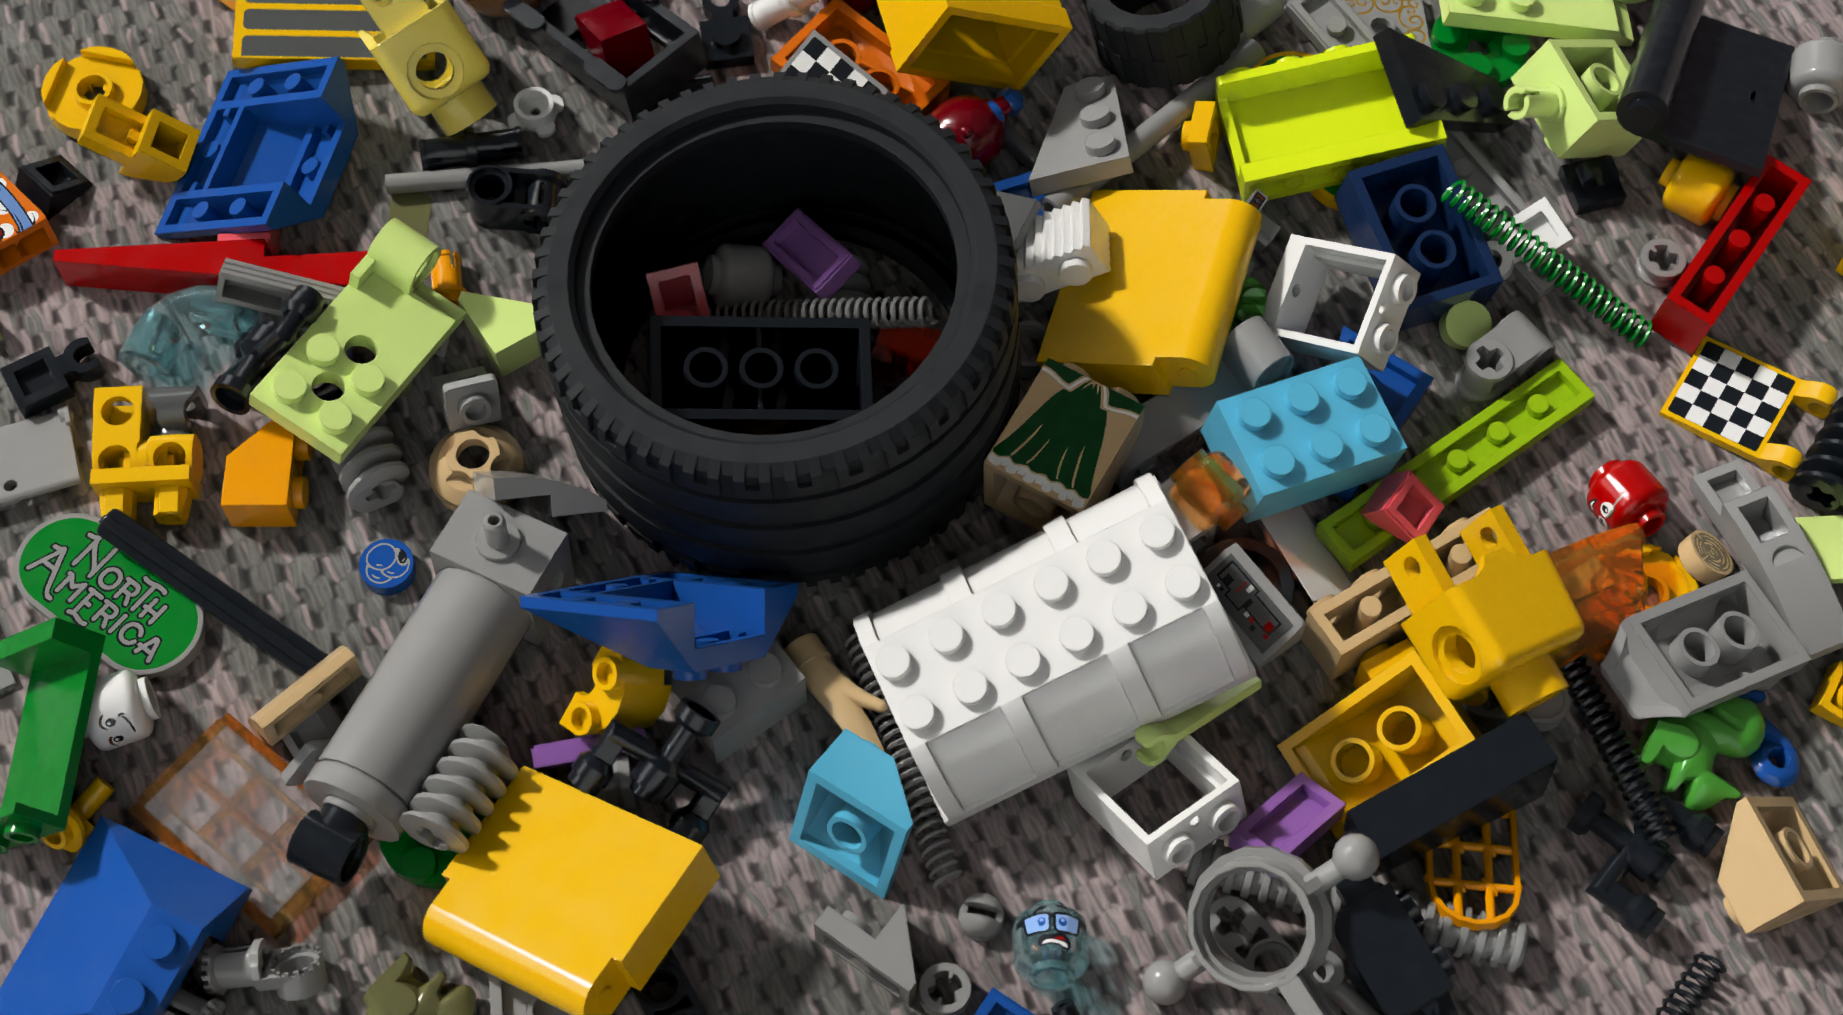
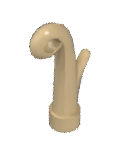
M815 633L805 634L792 641L784 651L806 678V688L842 731L846 728L864 740L874 743L884 751L871 721L862 708L884 713L888 710L887 703L866 692L844 675L831 661V654Z

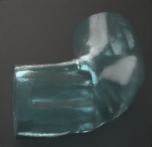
M195 285L169 293L145 310L127 335L118 354V359L124 367L135 374L165 380L179 353L185 346L196 339L206 336H216L237 341L242 333L247 332L250 327L256 324L258 310L214 301L217 285Z

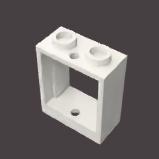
M1291 234L1267 296L1263 319L1289 351L1336 362L1359 355L1367 369L1384 372L1389 356L1397 346L1398 333L1408 306L1415 299L1417 283L1421 273L1397 254ZM1329 269L1379 279L1354 344L1305 334Z
M1190 734L1180 740L1163 761L1167 759L1206 796L1150 835L1111 799L1115 794L1156 767L1147 766L1136 758V750L1143 746L1136 741L1135 736L1067 769L1074 797L1156 881L1172 869L1186 864L1196 852L1219 836L1233 831L1240 821L1248 817L1240 780Z

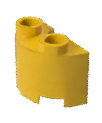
M601 646L591 664L593 667L592 677L595 683L594 689L589 694L584 691L576 692L559 723L573 734L579 736L602 734L612 718L629 728L650 727L664 712L671 694L672 685H664V669L648 668Z

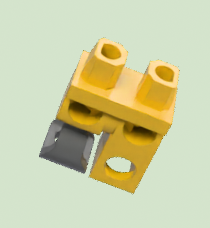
M143 385L94 388L93 469L90 472V485L99 497L102 517L107 515L112 509H119L136 521L137 503L154 502L153 516L158 523L164 525L187 524L192 500L201 499L202 485L200 482L202 480L204 463L200 439L196 434H191L192 424L187 417L202 416L208 412L207 399L198 385L148 388L147 392ZM126 401L132 405L114 406L113 403ZM156 408L161 434L151 436V426H154Z

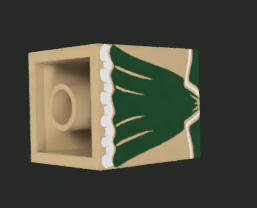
M1048 357L984 461V504L1040 532L1044 530L1043 524L1061 515L1064 519H1067L1107 499L1142 430L1145 406L1140 404L1137 398L1127 390L1119 387H1112L1110 389L1092 380L1090 375L1081 367L1072 363H1064L1062 365Z

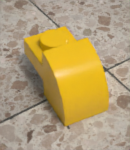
M98 94L92 101L77 144L122 164L119 170L121 175L171 183L182 178L187 172L201 131L154 108L146 116L102 94Z

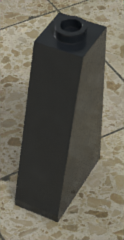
M1525 711L1348 810L1343 828L1345 833L1342 834V837L1350 833L1362 834L1369 837L1377 845L1380 863L1373 876H1379L1542 797L1559 758Z

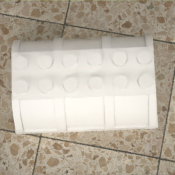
M1150 472L1133 480L1134 486L1067 519H1064L1061 515L1043 524L1044 530L965 569L958 566L940 575L941 581L874 614L867 611L853 618V626L866 658L908 749L928 786L940 815L948 827L1135 736V732L1140 726L1164 722L1257 676L1246 650L1155 475L1152 476Z

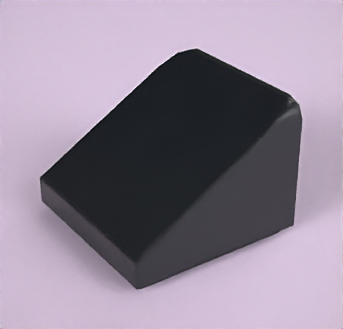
M62 155L20 166L15 186L44 213L49 221L90 189L93 183Z

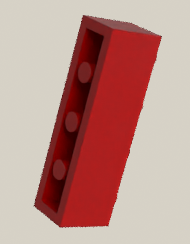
M1767 153L1760 177L1751 176L1652 318V330L1692 355L1812 180Z

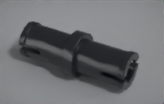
M520 126L474 133V128L463 129V135L424 140L423 138L418 139L423 171L469 165V168L479 167V163L517 158L524 159Z

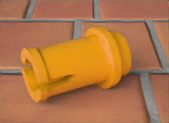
M441 250L439 260L431 272L432 289L460 307L458 299L461 291L468 292L463 288L462 258L458 252L454 251L452 254L453 263L451 264L450 250Z

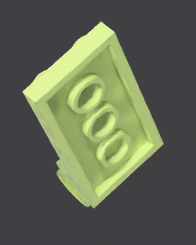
M1439 0L1444 26L1558 39H1614L1617 45L1630 47L1634 37L1627 4H1636L1646 0Z
M397 218L387 222L373 240L367 255L350 272L349 284L254 388L249 396V405L340 465L466 318V311L424 284V281L428 278L439 260L441 247ZM363 346L371 350L375 358L368 363L361 364L350 360L345 352L351 347ZM320 383H332L342 390L343 395L336 400L326 401L317 397L312 389Z

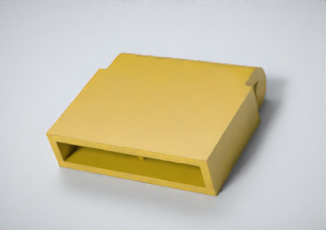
M1093 190L1090 201L1110 228L1108 233L1111 238L1109 239L1111 263L1109 265L1112 271L1092 277L1088 283L1081 286L1069 285L1060 288L1036 360L1037 364L1042 369L1048 357L1062 365L1064 363H1072L1084 369L1092 380L1110 389L1112 387L1125 389L1131 394L1170 395L1173 386L1206 387L1213 384L1262 224L1261 213L1251 204L1241 200L1211 199L1207 190Z
M524 765L516 778L506 788L507 791L504 796L499 798L494 804L495 809L491 815L485 816L481 821L482 828L479 833L469 837L468 842L470 846L465 853H457L441 874L447 883L426 912L423 921L424 939L429 944L570 1015H612L631 987L639 991L642 990L720 878V874L703 845Z

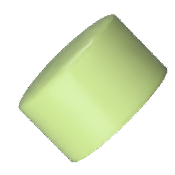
M1472 300L1455 304L1441 316L1439 321V332L1443 341L1447 345L1460 350L1468 349L1473 342L1487 334L1492 328V320L1488 310L1482 304Z

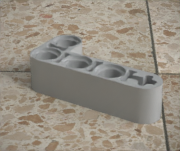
M1254 316L1245 320L1228 335L1213 384L1206 387L1173 386L1170 395H1156L1142 404L1145 406L1142 430L1115 481L1120 490H1126L1133 486V480L1149 472L1153 474L1173 462L1170 457L1183 449L1188 453L1205 443L1206 441L1200 430L1216 401L1290 377L1294 356L1262 317Z

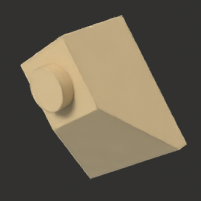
M1793 796L1745 797L1736 802L1717 881L1725 895L1723 898L1725 910L1736 925L1742 927L1746 934L1768 932L1843 901V884Z

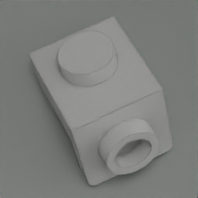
M484 366L432 377L434 394L450 432L502 420L498 382L494 374H487Z
M329 702L282 738L294 757L280 775L286 786L304 784L306 777L318 762L319 757L341 725V721Z

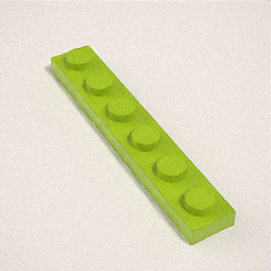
M1558 358L1392 473L1410 470L1446 506L1589 407L1595 394L1561 358ZM1382 480L1317 524L1314 534L1349 573L1399 539L1373 524L1361 514L1362 509Z

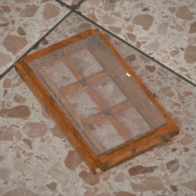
M227 713L221 720L218 718L135 800L136 803L128 811L171 850L252 889L241 911L276 941L332 884L289 863L286 857L290 839L297 825L308 812L314 809L320 811L322 808L310 799L303 789L304 784L286 786L280 775L289 764L232 715ZM369 836L370 844L374 840V838Z

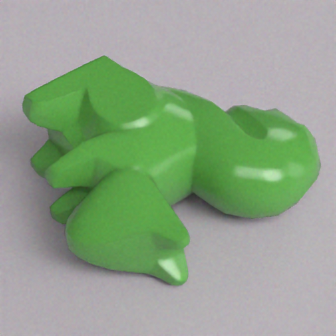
M1735 697L1709 708L1708 711L1703 710L1685 718H1650L1638 742L1636 754L1633 758L1641 759L1640 768L1649 767L1655 763L1667 771L1661 787L1664 793L1674 792L1684 783L1681 794L1683 806L1691 812H1701L1723 800L1740 798V791L1714 774L1712 768L1717 754L1739 759L1749 757L1758 751L1765 738V719L1754 702L1740 697Z

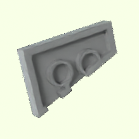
M1113 75L1101 78L1087 77L1076 84L1064 87L1028 180L1033 197L1134 173Z

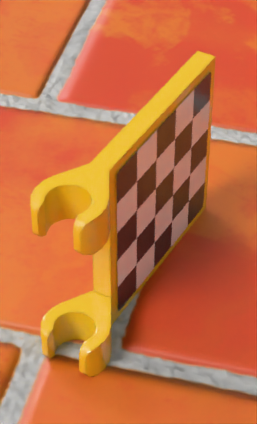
M1705 336L1659 415L1713 444L1756 463L1765 472L1789 483L1802 460V454L1796 448L1788 445L1768 443L1791 401L1800 409L1824 420L1831 411L1838 392L1829 384L1799 379L1713 338Z

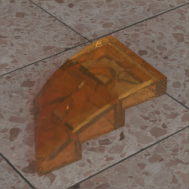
M1638 523L1617 527L1587 537L1549 554L1585 627L1583 635L1577 641L1553 656L1560 669L1585 653L1601 667V663L1614 643L1621 622L1628 616L1646 610L1645 598L1648 595L1647 575L1643 570L1642 542H1646V534Z

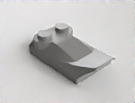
M1744 570L1626 617L1619 625L1614 643L1601 663V673L1632 718H1685L1752 690H1770L1782 678L1800 671L1812 658L1796 639L1793 632L1748 571Z

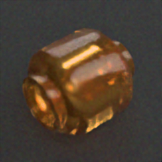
M1202 448L1169 477L1174 483L1169 492L1171 501L1197 530L1206 531L1218 524L1225 532L1249 511L1242 502L1250 493L1249 482L1223 451L1217 450L1207 454Z

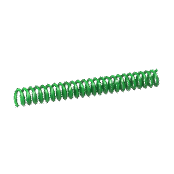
M1466 180L1456 181L1444 192L1441 202H1446L1453 194L1452 191L1462 184L1461 190L1450 201L1449 208H1454L1460 202L1463 195L1470 190L1469 197L1463 201L1457 210L1458 215L1463 214L1472 200L1478 196L1477 203L1465 216L1466 221L1471 220L1481 205L1487 203L1486 208L1475 219L1474 227L1481 225L1488 213L1495 209L1493 216L1483 225L1482 233L1488 232L1497 218L1503 215L1502 221L1490 233V239H1495L1503 230L1505 224L1511 221L1510 227L1498 239V245H1503L1509 239L1514 229L1519 227V232L1507 244L1506 251L1513 250L1521 237L1527 233V238L1514 252L1515 258L1520 257L1530 242L1536 240L1535 245L1523 256L1522 264L1528 263L1536 254L1538 248L1544 246L1543 251L1530 264V270L1536 269L1542 263L1546 254L1552 252L1551 257L1540 267L1538 276L1546 274L1554 261L1560 258L1559 263L1548 273L1546 282L1553 281L1562 267L1568 264V268L1556 279L1554 287H1561L1568 279L1570 273L1575 270L1576 274L1564 285L1562 293L1568 294L1574 288L1578 279L1583 276L1584 280L1572 291L1570 299L1576 300L1583 293L1587 284L1591 282L1592 286L1581 296L1578 305L1584 306L1591 299L1595 290L1599 288L1600 293L1589 302L1586 311H1594L1600 304L1603 296L1607 294L1608 299L1597 308L1594 318H1600L1604 315L1602 319L1603 325L1612 321L1610 325L1611 331L1620 327L1618 331L1619 337L1628 333L1626 337L1627 343L1634 341L1642 331L1643 326L1648 325L1646 334H1640L1639 340L1634 343V348H1640L1646 343L1652 332L1651 321H1644L1642 314L1636 315V309H1628V303H1620V297H1612V291H1604V285H1596L1595 278L1588 279L1587 272L1580 273L1579 266H1572L1571 260H1564L1563 254H1556V249L1553 247L1548 248L1546 241L1540 242L1538 235L1532 236L1530 229L1524 230L1522 223L1516 224L1515 217H1507V211L1505 210L1499 211V205H1491V199H1483L1482 192L1475 193L1474 186L1467 187ZM1615 300V301H1616V305H1614V306L1605 314V312L1608 310V308H1609L1611 302ZM1624 307V311L1613 320L1619 308ZM1632 313V317L1621 326L1627 314ZM1640 319V323L1633 327V329L1629 332V330L1634 325L1635 320Z

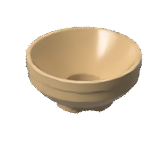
M490 424L449 432L439 441L430 457L429 479L436 497L446 507L455 511L469 489L475 492L473 472L514 471L527 473L524 452L510 433ZM469 446H482L490 452L486 463L479 468L469 469L458 463L459 455ZM514 499L497 500V502L507 506Z

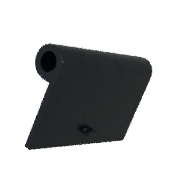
M1654 0L1617 104L1616 115L1618 122L1625 130L1634 135L1759 178L1764 168L1795 47L1703 16L1702 13L1706 0Z

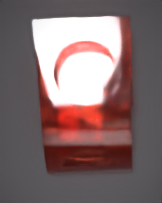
M887 314V315H886L888 321L890 320V317H891L890 314ZM927 327L881 328L871 354L872 379L890 383L893 372L910 377L927 358L942 332Z

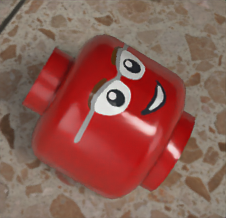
M1609 461L1602 465L1590 478L1587 506L1618 539H1632L1638 536L1642 538L1649 537L1663 526L1666 520L1665 512L1669 506V492L1640 461Z

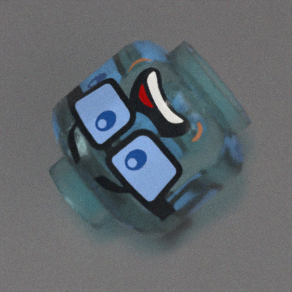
M1044 900L1026 909L1016 918L1012 928L1013 963L1016 973L1026 982H1029L1033 988L1045 992L1062 991L1071 987L1076 980L1085 974L1089 966L1088 928L1085 918L1079 912L1065 906L1062 902Z

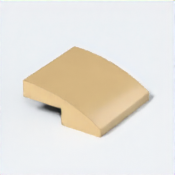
M339 646L248 719V723L252 732L265 746L269 744L271 747L274 746L362 675L355 655L348 647Z

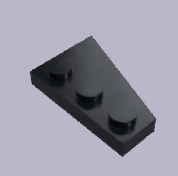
M1389 27L1373 36L1406 129L1416 128L1442 120L1445 131L1496 133L1513 125L1512 119L1508 117L1509 111L1504 110L1505 92L1499 86L1497 79Z

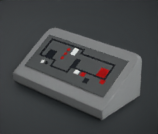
M1237 543L1226 548L1204 569L1244 649L1257 670L1301 640L1306 627L1304 620Z

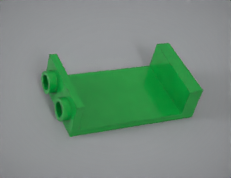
M57 617L0 640V667L30 678L2 807H0V854H5L9 848L21 844L38 843L42 837L66 830L106 636Z

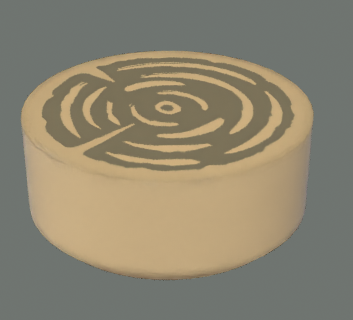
M1695 530L1678 545V556L1683 567L1694 579L1703 584L1709 585L1724 579L1733 570V562L1725 546L1715 536L1706 531Z

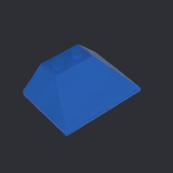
M337 56L229 70L201 130L187 172L179 179L154 234L159 238L177 239L212 236L219 233L271 231L323 218L332 202L334 191L344 168L349 162L351 151L359 135L345 62Z
M660 571L520 596V608L648 668L672 670V678L675 680L696 681L706 679L707 670L721 673L738 672L742 670V662L765 657L798 595V583Z
M101 816L0 988V1015H164L208 935L224 942L249 898L252 889Z

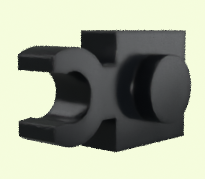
M702 0L703 13L708 19L707 21H699L701 41L708 64L705 68L706 71L755 65L748 15L737 17L740 11L739 0H729V3L722 7L713 5L711 0Z
M88 337L72 341L67 345L64 353L55 357L48 346L0 368V372L25 419L75 397L69 384L76 381L93 382L100 379L106 373L98 358L88 363H80L84 357L95 353Z

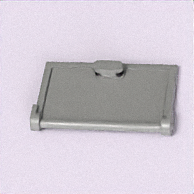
M69 405L58 407L56 412L0 427V508L18 503L24 499L83 483L73 434L76 432L75 415Z

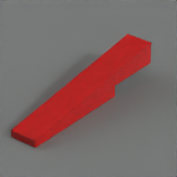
M265 239L57 249L54 250L53 262L66 286L215 298L219 272L225 258L346 287L349 284L350 272L367 255L368 251L272 256Z

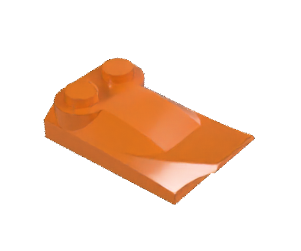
M831 0L770 59V70L779 72L815 29L891 93L900 96L902 103L907 105L912 102L919 106L921 114L924 116L929 115L936 107L949 99V80L896 72L890 54L892 48L887 34L842 0Z

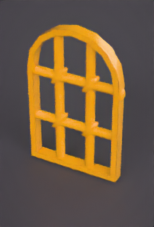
M1516 810L1500 817L1509 819L1510 846L1491 844L1489 822L1481 826L1482 839H1479L1478 843L1460 841V837L1438 847L1451 849L1452 874L1448 875L1449 878L1435 877L1433 875V849L1425 853L1424 882L1426 883L1428 898L1435 903L1436 911L1442 918L1447 916L1452 920L1453 925L1461 928L1466 927L1472 931L1494 930L1502 924L1509 922L1516 914L1523 890L1520 880ZM1464 850L1483 852L1484 878L1482 877L1480 881L1462 880L1461 854H1464ZM1496 854L1510 855L1512 885L1494 883L1492 857L1495 858ZM1435 886L1453 888L1454 911L1448 908L1440 899ZM1466 889L1485 891L1486 919H1473L1463 916L1462 893H1466ZM1498 893L1513 894L1512 905L1505 913L1496 917L1495 897L1498 896Z

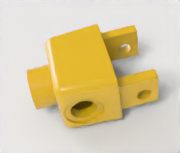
M1501 504L1490 508L1459 532L1478 565L1474 578L1455 586L1426 534L1413 538L1383 561L1412 613V616L1401 623L1400 626L1444 695L1453 701H1458L1491 688L1506 717L1511 719L1543 704L1570 687L1553 656L1577 641L1583 635L1585 627L1547 549L1530 554ZM1492 530H1493V531L1495 532V534H1496L1497 541L1495 540V538H1494V536H1493V534H1492Z

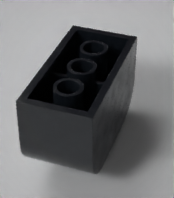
M650 315L647 340V397L664 410L680 418L711 429L731 433L752 435L787 434L833 424L873 405L870 318Z

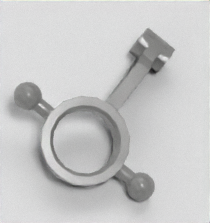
M1350 833L1345 835L1335 844L1332 859L1315 870H1312L1302 858L1275 846H1245L1218 857L1198 878L1189 901L1188 937L1194 950L1177 961L1160 959L1152 962L1147 967L1143 976V988L1146 996L1154 1003L1160 1005L1176 1004L1184 998L1188 989V982L1205 970H1208L1216 980L1240 991L1265 994L1281 992L1295 1015H1340L1313 975L1324 963L1334 938V906L1327 890L1346 878L1352 881H1362L1370 878L1376 872L1380 863L1377 845L1369 837L1362 834ZM1241 871L1264 872L1282 880L1297 895L1306 915V938L1299 956L1288 967L1275 972H1253L1233 963L1218 948L1210 929V906L1217 888L1229 876Z

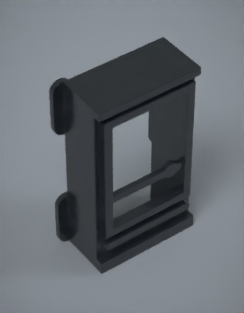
M506 0L503 3L504 11L513 18L519 36L526 42L530 41L628 116L629 121L632 123L638 120L637 114L645 109L649 112L658 106V102L667 99L708 66L699 31L660 4L659 0H622L647 23L650 38L665 48L628 78H625L602 59L591 55L589 49L586 51L574 42L576 38L582 35L574 20L575 16L615 0H556L541 13L537 12L523 0Z

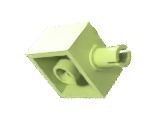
M1548 39L1510 78L1514 87L1510 88L1505 94L1503 101L1504 110L1520 111H1511L1508 117L1514 120L1534 118L1544 134L1546 145L1556 154L1558 159L1590 158L1611 155L1612 157L1622 156L1643 138L1625 130L1617 119V104L1631 66L1614 39Z

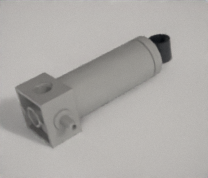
M470 489L468 490L429 550L436 575L435 579L304 781L303 789L310 799L322 809L320 811L316 809L311 810L297 825L287 848L286 857L289 863L334 885L344 887L353 879L364 861L368 851L369 836L387 842L399 841L404 830L400 827L398 819L402 813L410 811V802L416 794L422 793L421 786L428 776L435 774V766L441 758L447 756V749L452 741L459 739V732L462 727L473 721L521 641L524 639L539 646L552 625V622L520 608V596L575 586L576 579L567 532Z

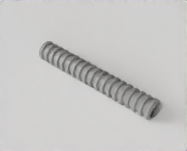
M1217 838L1215 843L1211 842L1203 847L1188 861L1185 874L1187 883L1194 885L1201 874L1218 857L1235 850L1224 846V839ZM1306 862L1308 866L1312 869V864ZM1241 871L1229 876L1220 885L1222 893L1230 894L1232 889L1239 891V897L1247 899L1250 894L1257 896V902L1265 904L1268 899L1275 901L1274 905L1279 909H1282L1284 904L1292 906V912L1300 914L1303 909L1297 895L1282 880L1276 877L1273 879L1264 872ZM1375 881L1378 888L1383 886V883ZM1393 886L1396 894L1401 893V888ZM1336 887L1327 890L1334 906V924L1337 913L1345 908L1336 893ZM1411 891L1409 893L1424 918V921L1416 926L1428 944H1434L1438 941L1443 949L1451 950L1453 957L1460 958L1465 953L1469 955L1470 961L1478 963L1483 958L1487 960V965L1496 968L1499 963L1505 964V970L1514 973L1520 967L1529 935L1526 922L1518 920L1515 925L1507 922L1494 930L1472 931L1466 927L1461 928L1453 925L1452 920L1447 916L1442 918L1436 911L1435 903L1430 898H1427L1425 901L1419 899L1418 892ZM1446 901L1445 905L1454 911V903ZM1464 906L1463 916L1473 919H1486V911L1482 910L1479 915L1473 914L1472 907Z

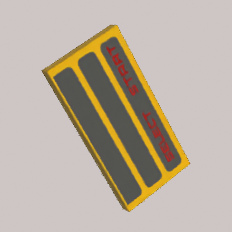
M236 0L232 61L234 68H252L339 56L345 62L346 70H382L357 33L362 29L373 36L380 32V29L360 0ZM437 52L423 55L418 61L416 71L436 70Z

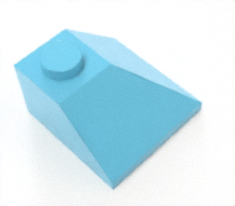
M845 728L809 769L789 837L790 841L882 899H885L891 890L913 826L894 757L882 751L874 743L864 740Z

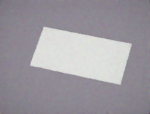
M1301 505L1261 518V521L1313 602L1330 594L1335 596L1352 586L1332 553L1314 534L1316 528Z

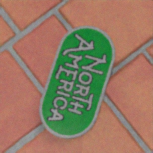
M84 513L59 515L41 523L25 537L18 548L14 560V578L20 593L30 606L48 620L57 617L105 635L101 662L113 672L128 669L133 671L138 678L146 676L148 679L155 677L162 679L175 675L186 668L201 651L206 635V615L204 609L101 538L97 533L100 518Z

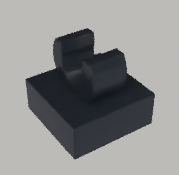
M1611 155L1561 165L1558 171V177L1575 215L1623 205L1627 197L1619 180L1620 173Z

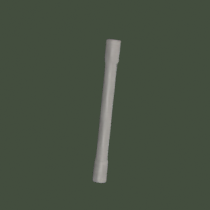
M1248 38L1232 51L1231 57L1223 65H1219L1214 69V72L1206 77L1198 79L1126 135L1132 163L1192 117L1195 101H1212L1215 98L1216 77L1225 75V73L1234 68L1249 67L1252 69L1266 57L1263 47L1254 39ZM1113 178L1048 193L1040 200L1042 204L1040 208L1043 213L1044 211L1052 212L1053 208L1061 209L1063 204L1070 206L1072 201L1080 202L1082 198L1090 199L1093 190H1099Z

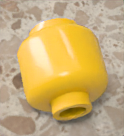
M1689 153L1683 161L1673 157L1658 181L1659 185L1666 188L1662 196L1663 206L1698 226L1706 225L1711 219L1719 223L1740 189V186L1734 184V169Z

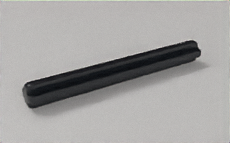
M112 509L100 519L97 533L101 538L300 677L328 656L327 653L121 510Z

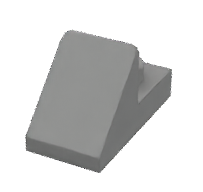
M902 904L876 939L871 936L873 933L872 928L858 915L848 910L841 915L830 906H827L814 923L815 940L909 1006L916 997V978L905 905Z

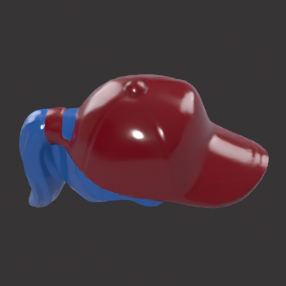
M1008 86L999 91L997 98L993 99L968 94L955 95L941 103L930 114L939 120L942 129H951L956 134L957 142L960 144L965 143L971 149L973 160L979 159L985 168L1000 154L1005 137L1006 118L1008 116H1016L1022 111L1024 99L1018 89H1012L1011 86Z

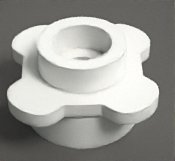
M541 87L525 88L518 92L514 99L513 106L515 112L508 116L509 128L520 126L521 131L536 132L541 138L550 137L556 131L554 123L556 116L564 109L563 100L560 96L551 95L549 91ZM533 111H539V112H540L539 115H536V116L531 115V113H532Z

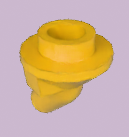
M97 776L70 806L66 830L42 837V840L53 849L61 850L64 848L70 853L77 852L85 845L94 829V826L88 820L115 791L114 788L104 779Z

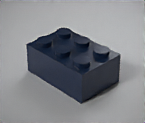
M1443 143L1349 171L1334 197L1354 246L1397 254L1421 273L1417 283L1415 299L1408 306L1399 332L1439 320L1452 306L1467 300L1476 301L1484 306L1504 281L1480 226L1474 227L1473 223L1476 217L1474 216L1468 221L1465 219L1471 206L1469 205L1463 214H1457L1459 206L1467 198L1466 194L1463 195L1460 202L1454 208H1449L1450 201L1461 190L1462 185H1459L1452 191L1453 194L1446 202H1441L1444 192L1453 183L1459 181ZM1368 277L1375 291L1379 279Z

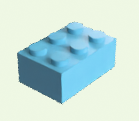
M1359 355L1216 401L1200 430L1246 524L1385 477L1391 472L1408 448Z

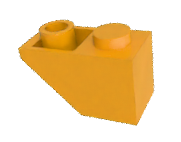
M271 420L226 456L221 507L231 526L297 527L298 510L306 509L309 502V483L307 477L302 476L304 460H312L314 447Z

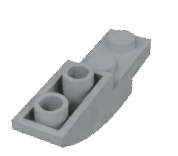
M1740 458L1692 476L1689 490L1812 660L1843 648L1842 607L1804 532L1772 484L1762 488Z

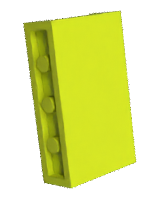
M1413 33L1405 34L1406 36L1416 40L1415 35ZM1374 41L1351 47L1337 45L1325 50L1323 53L1301 58L1298 56H1287L1277 60L1274 64L1252 69L1249 67H1238L1228 71L1225 75L1216 77L1215 102L1241 198L1244 202L1248 200L1256 189L1269 198L1268 200L1340 185L1349 171L1442 143L1444 147L1446 146L1447 136L1442 120L1406 129Z

